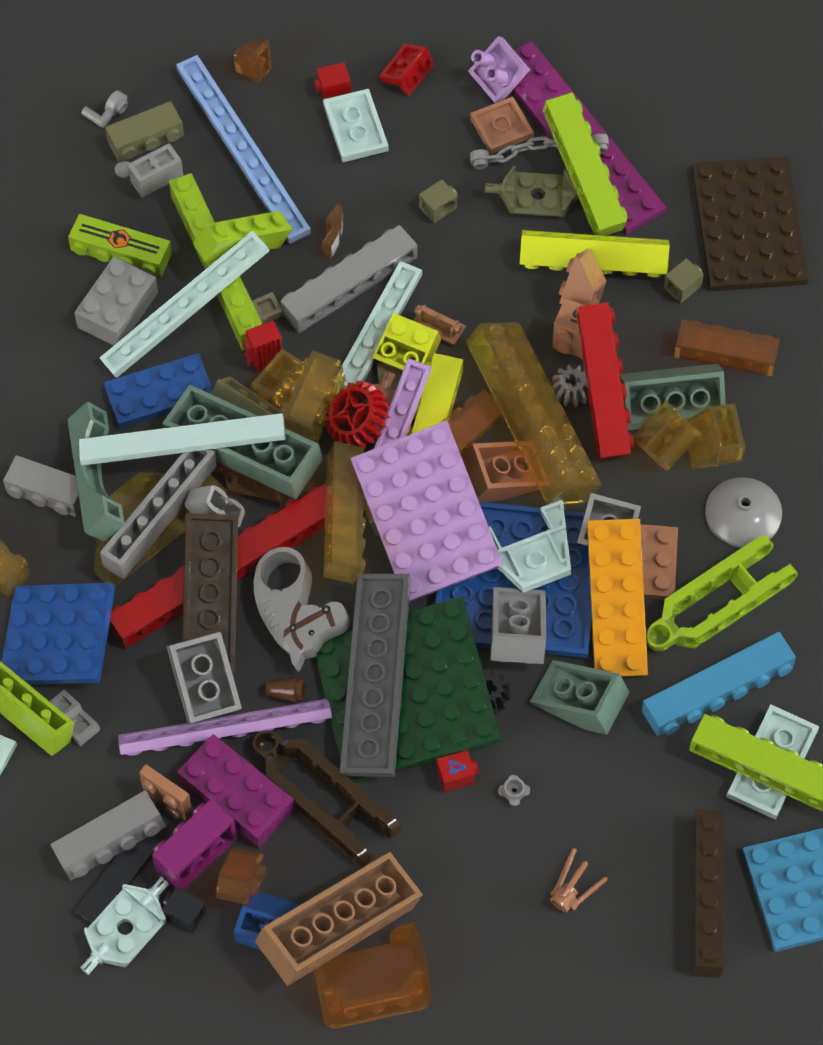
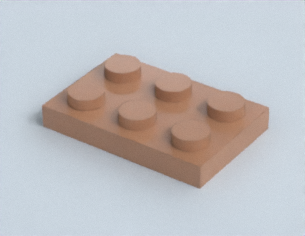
M640 524L644 599L665 600L675 593L678 527Z

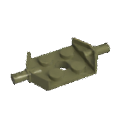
M513 166L504 178L503 183L485 184V193L499 194L509 213L564 217L573 203L579 199L567 170H564L563 175L515 172L516 166ZM541 193L544 198L537 200L532 197V194Z

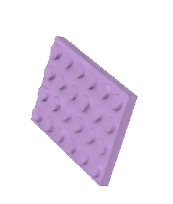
M447 420L351 458L394 573L410 574L409 602L503 566Z

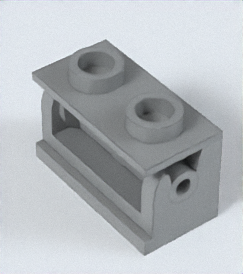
M170 143L127 165L131 178L130 182L141 198L168 185L170 180L184 176L182 160Z

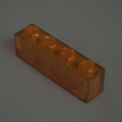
M681 320L674 357L706 364H719L721 367L772 377L780 339L766 334L749 333L746 330H733L720 325L702 324L695 320Z
M485 390L477 396L472 394L463 404V408L458 406L449 416L448 424L460 455L493 428L506 411Z

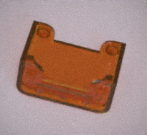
M416 922L399 925L394 928L390 933L391 943L339 954L313 970L321 1013L326 1026L341 1028L422 1010L431 1004L433 997L429 968Z

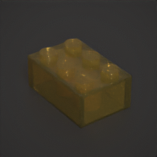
M312 350L310 357L305 358L302 364L300 379L294 381L291 389L292 396L289 402L284 403L281 413H283L284 425L287 430L318 443L326 425L324 421L328 418L326 412L330 410L327 403L333 402V394L338 395L340 393V387L344 386L346 378L340 360Z

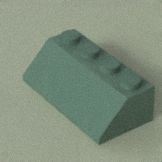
M719 364L619 374L621 383H625L627 397L623 398L624 408H628L630 413V423H627L628 430L727 420L724 371Z

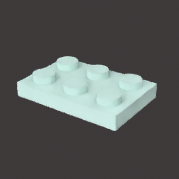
M369 89L323 100V106L342 162L389 151L388 143Z

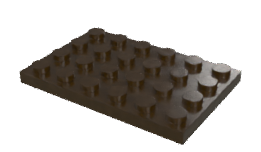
M788 157L692 163V175L710 292L807 285L808 274Z

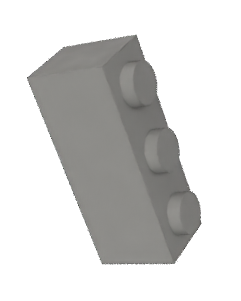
M17 455L15 456L3 480L6 492L16 499H21L22 497L30 500L39 507L47 506L53 508L62 515L70 514L75 517L77 516L81 506L76 476Z

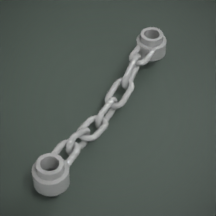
M592 135L593 142H597L599 145L600 153L607 152L609 147L608 135ZM546 136L534 137L523 144L509 145L499 151L497 155L489 156V152L484 149L474 150L470 153V162L474 169L481 170L487 168L488 163H505L519 152L529 149L539 150L557 147L554 139H549ZM544 140V145L534 146V143L532 142ZM511 149L513 154L504 159L501 154Z

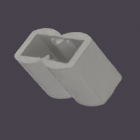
M214 485L190 489L185 502L186 508L193 514L238 515V527L241 526L245 514L243 506L238 501L229 499L221 488Z

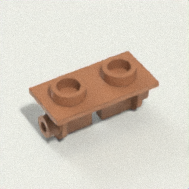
M417 305L414 311L416 316L413 321L437 330L441 339L452 345H455L466 328L458 320L455 321L440 314L426 305Z

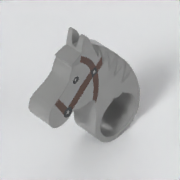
M279 547L270 550L259 560L254 576V596L261 618L278 645L290 655L292 664L299 672L305 659L316 657L324 642L345 633L349 629L351 619L344 606L339 602L327 603L322 608L316 605H307L312 585L311 570L298 551L289 547ZM284 563L300 565L299 577L291 586L282 591L271 590L268 587L269 575L276 567Z

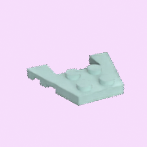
M562 500L540 508V513L549 530L503 548L500 546L492 528L489 527L503 566L498 567V569L523 593L571 575Z

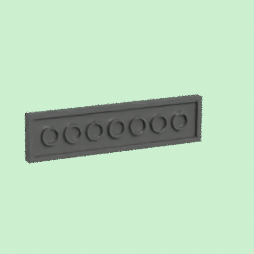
M358 574L340 774L361 777H395L411 584L410 574Z

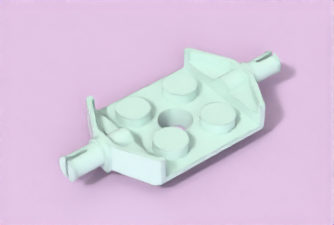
M160 877L151 889L124 884L121 892L88 928H84V933L92 953L80 967L83 972L90 975L99 963L127 967L166 923V918L159 903V895L169 886V883L166 880L164 881L163 877ZM122 922L131 923L133 925L132 932L127 935L120 934L117 930L119 924Z

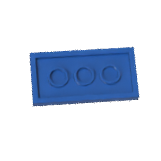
M199 353L104 382V387L119 429L170 413L189 385L209 394L213 391Z

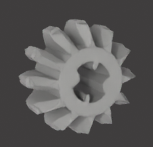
M570 364L567 366V370L559 368L557 375H554L552 378L553 385L551 386V392L555 394L556 401L564 400L565 407L569 403H573L575 408L578 406V402L586 404L589 396L585 371L581 372L580 365L576 369H572Z

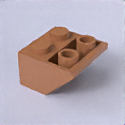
M586 248L581 253H577L576 257L571 258L568 263L566 272L569 273L567 282L563 281L559 290V295L562 296L560 304H563L564 299L585 306L599 304L606 279L592 250Z

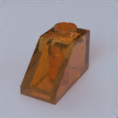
M267 38L248 41L243 47H240L234 55L235 71L258 84L272 69L270 40Z

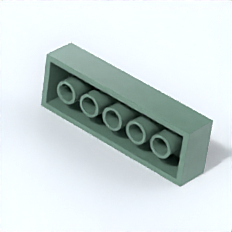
M189 385L162 424L164 428L257 417V415ZM285 429V440L211 449L215 451L216 462L294 499H297L323 460L318 443Z

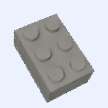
M113 257L74 312L77 328L115 345L133 330L158 294L156 277Z
M214 632L166 646L187 723L198 722L242 709L221 632Z

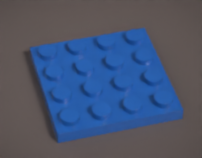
M112 583L15 586L2 663L29 685L100 683L115 586Z

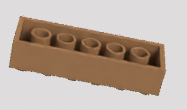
M391 852L264 926L255 943L286 985L289 986L411 911L423 894Z

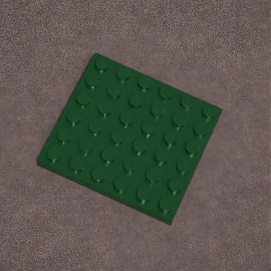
M463 596L408 612L395 772L434 762L441 757L467 750L469 752L502 742ZM353 628L324 642L316 656L325 697L331 709V723L340 761ZM347 776V777H349L355 784H356V783L363 782V781H367V780H370V779L377 778V777Z

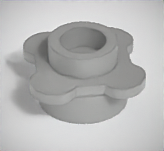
M511 775L504 785L499 786L498 793L500 796L506 797L510 805L518 806L520 800L530 794V787L525 785L518 776Z

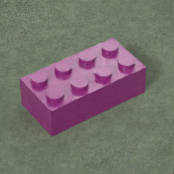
M214 734L177 771L181 786L202 803L206 804L211 799L234 819L236 831L258 849L295 811L294 799Z

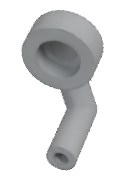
M119 90L113 92L106 102L105 112L102 116L87 106L83 108L81 114L98 126L106 127L113 116L122 114L128 106L127 96Z

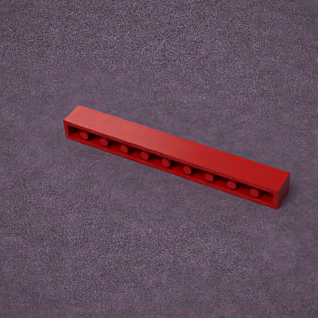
M326 484L319 488H312L307 492L306 496L289 502L281 511L276 514L271 513L256 526H249L243 530L241 535L238 536L237 582L256 571L259 560L270 550L279 547L294 548L343 518L342 505ZM184 566L179 568L176 574L171 577L163 578L156 582L154 587L146 592L137 593L126 604L118 605L112 609L109 627L125 650L183 615Z

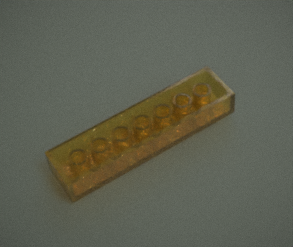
M480 323L466 340V343L546 504L549 505L559 500H562L563 504L586 503L590 498V494H594L602 484L520 323Z

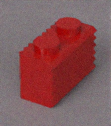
M274 320L245 330L246 339L243 340V345L246 352L244 356L249 367L253 366L255 371L260 373V371L265 369L269 370L270 367L273 368L274 365L283 364L282 337Z

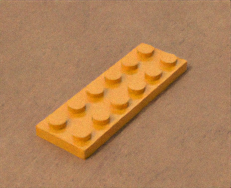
M640 519L587 521L594 669L619 673L621 677L648 676Z

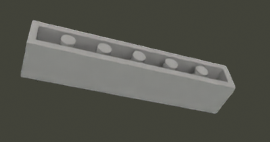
M400 225L394 229H388L380 238L366 243L358 252L347 255L342 262L334 267L327 268L317 278L308 280L295 292L286 294L281 300L283 316L298 333H301L393 274L400 261L408 264L417 258V244Z
M208 449L185 452L180 455L100 552L102 564L105 568L122 579L128 575L184 507L189 490L199 488L216 468L215 451Z

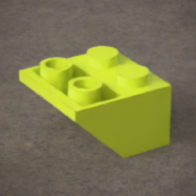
M393 313L376 348L373 359L403 371L408 358L423 364L431 362L442 339L437 330Z

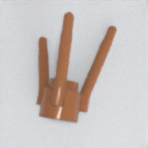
M572 848L557 884L550 893L552 895L550 898L551 903L566 913L570 908L575 911L580 903L608 880L607 877H603L576 898L578 892L573 887L587 867L588 862L584 861L570 882L563 885L577 852L576 848Z

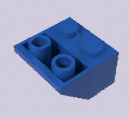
M251 891L238 917L234 930L235 942L260 949L255 940L263 927L301 904Z

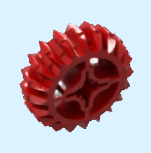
M356 381L355 384L348 382L347 388L340 387V393L338 395L333 394V402L327 403L330 410L324 412L328 417L324 421L328 427L326 431L335 442L340 443L345 448L358 449L359 446L366 448L368 442L374 443L376 435L382 436L381 428L387 427L384 421L390 418L388 413H386L390 409L386 403L388 399L378 387H374L369 382ZM368 399L369 403L364 404L362 400ZM350 426L352 430L346 431V427Z

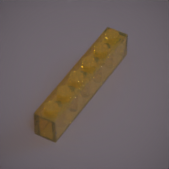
M334 441L326 457L324 577L354 584L357 576L362 574L365 568V559H362V553L365 549L366 540L362 538V534L366 525V519L363 518L366 498H363L364 492L351 458L364 453V448Z

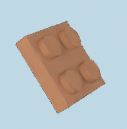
M514 97L470 113V120L490 155L501 151L509 145H516L534 138V132Z
M145 765L139 772L143 791H147L154 804L159 802L165 806V810L169 815L176 819L180 817L187 821L193 814L189 793L148 765Z

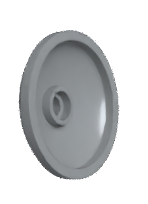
M738 477L726 480L712 490L706 502L705 517L710 530L718 539L731 546L742 548L761 535H766L770 540L776 534L782 520V507L779 498L769 486L756 479ZM747 502L749 506H743L741 503Z

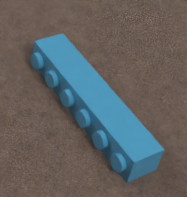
M779 631L643 701L641 711L657 737L664 733L666 735L672 734L679 729L680 725L686 722L693 723L702 717L703 713L709 710L712 712L719 710L725 705V702L733 698L734 700L742 698L748 693V690L767 685L770 679L775 676L783 677L793 670L796 656Z

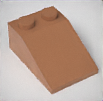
M536 441L474 443L461 456L479 502H497L548 488L552 485Z

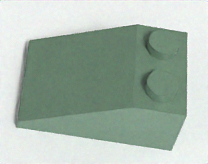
M552 660L530 703L584 730L607 735L630 692L619 673Z

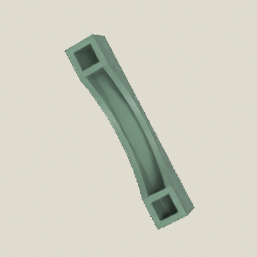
M86 402L68 418V426L84 532L105 541L125 523L122 505L113 501L104 488L101 463L83 466L80 463L79 439L107 436L109 432L107 412Z

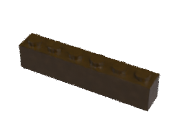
M696 809L693 820V977L720 978L723 971V810Z

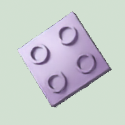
M498 36L485 52L475 50L472 53L471 60L475 63L468 70L494 103H497L509 95L530 71V68L505 39Z

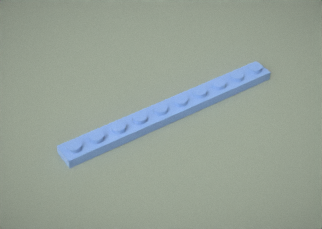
M198 55L176 64L177 71L268 212L281 211L292 228V231L286 238L288 243L291 244L311 234L310 227Z

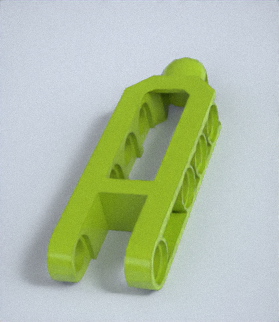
M761 535L667 597L664 601L662 618L648 628L646 643L649 648L659 652L668 649L674 644L695 649L786 588L797 578L798 572L789 564L778 572H772L756 582L746 569L764 558L774 547V544L766 535ZM729 580L741 592V597L735 601L733 599L730 600L726 607L714 615L712 613L709 614L705 621L694 628H678L674 623L675 616Z

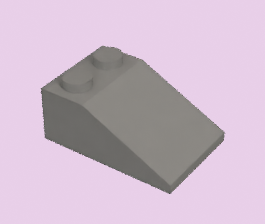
M493 587L491 661L543 664L546 647L545 590H530L523 593L520 589Z

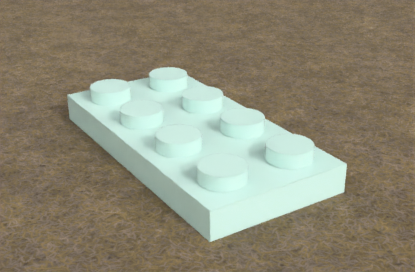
M770 704L755 737L759 739L766 738L772 741L775 746L784 750H793L799 757L805 759L819 726ZM739 773L736 774L727 793V798L775 820L787 795Z

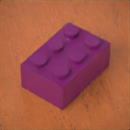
M212 799L206 804H200L193 812V817L187 822L180 823L167 841L163 840L155 847L152 856L156 873L163 877L164 881L166 880L174 890L176 887L185 890L237 840L234 819Z

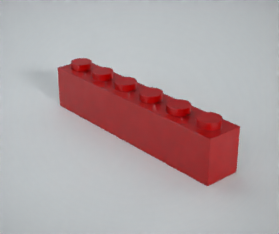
M609 302L579 306L575 310L598 459L631 454V448H634V439L632 433L628 434L627 423H630V413L628 408H624L623 398L627 397L625 383H621L619 373H623L621 358H617L616 348H619V339L617 333H613L612 323H615L614 309L609 308Z

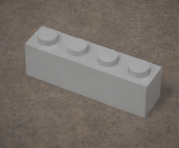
M145 790L50 845L69 879L72 881L75 878L86 875L89 870L99 864L109 862L113 856L120 852L133 848L141 840L156 835L166 825Z

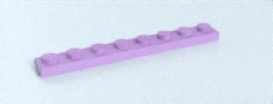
M322 699L201 720L194 723L118 735L121 755L134 756L146 750L162 751L174 745L190 746L197 741H207L213 734L219 739L226 736L242 737L254 731H272L274 728L283 726L294 728L299 726L300 723L306 722L322 723L326 719L332 718L328 700Z

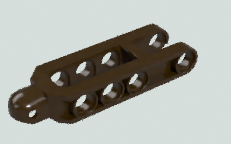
M271 730L262 731L254 737L252 742L253 750L266 763V777L294 799V807L297 812L361 867H365L374 858V855H370L366 848L356 840V836L346 828L358 814H361L390 839L402 829L399 822L349 777L340 774V770L305 739L298 738L284 741ZM291 761H300L346 801L350 807L338 819L333 816L329 817L317 806L313 798L310 800L297 789L296 783H290L280 772Z

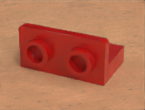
M404 43L379 77L382 83L400 86L403 93L410 96L434 66V62L426 47Z

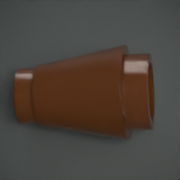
M299 677L267 681L266 695L267 697L294 703L304 701L306 697V681L299 679Z

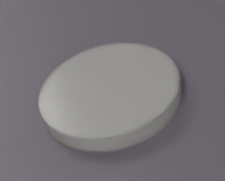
M119 162L115 166L116 175L121 178L129 177L130 173L127 165L130 162Z

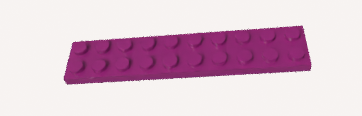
M530 41L514 50L530 68V71L516 85L512 92L548 138L554 139L542 111L545 102L573 91L533 41ZM573 92V94H574V96H575V99H576V100H577V99L579 100V98H578V97L575 95V93ZM581 102L583 118L591 126V136L595 134L608 135ZM608 136L609 147L607 152L600 155L602 163H605L609 169L611 185H615L617 188L619 204L627 212L628 219L622 230L627 235L666 213L667 207Z

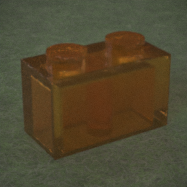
M232 847L219 873L216 898L248 905L252 895H257L260 882H263L266 866L262 865L264 854Z

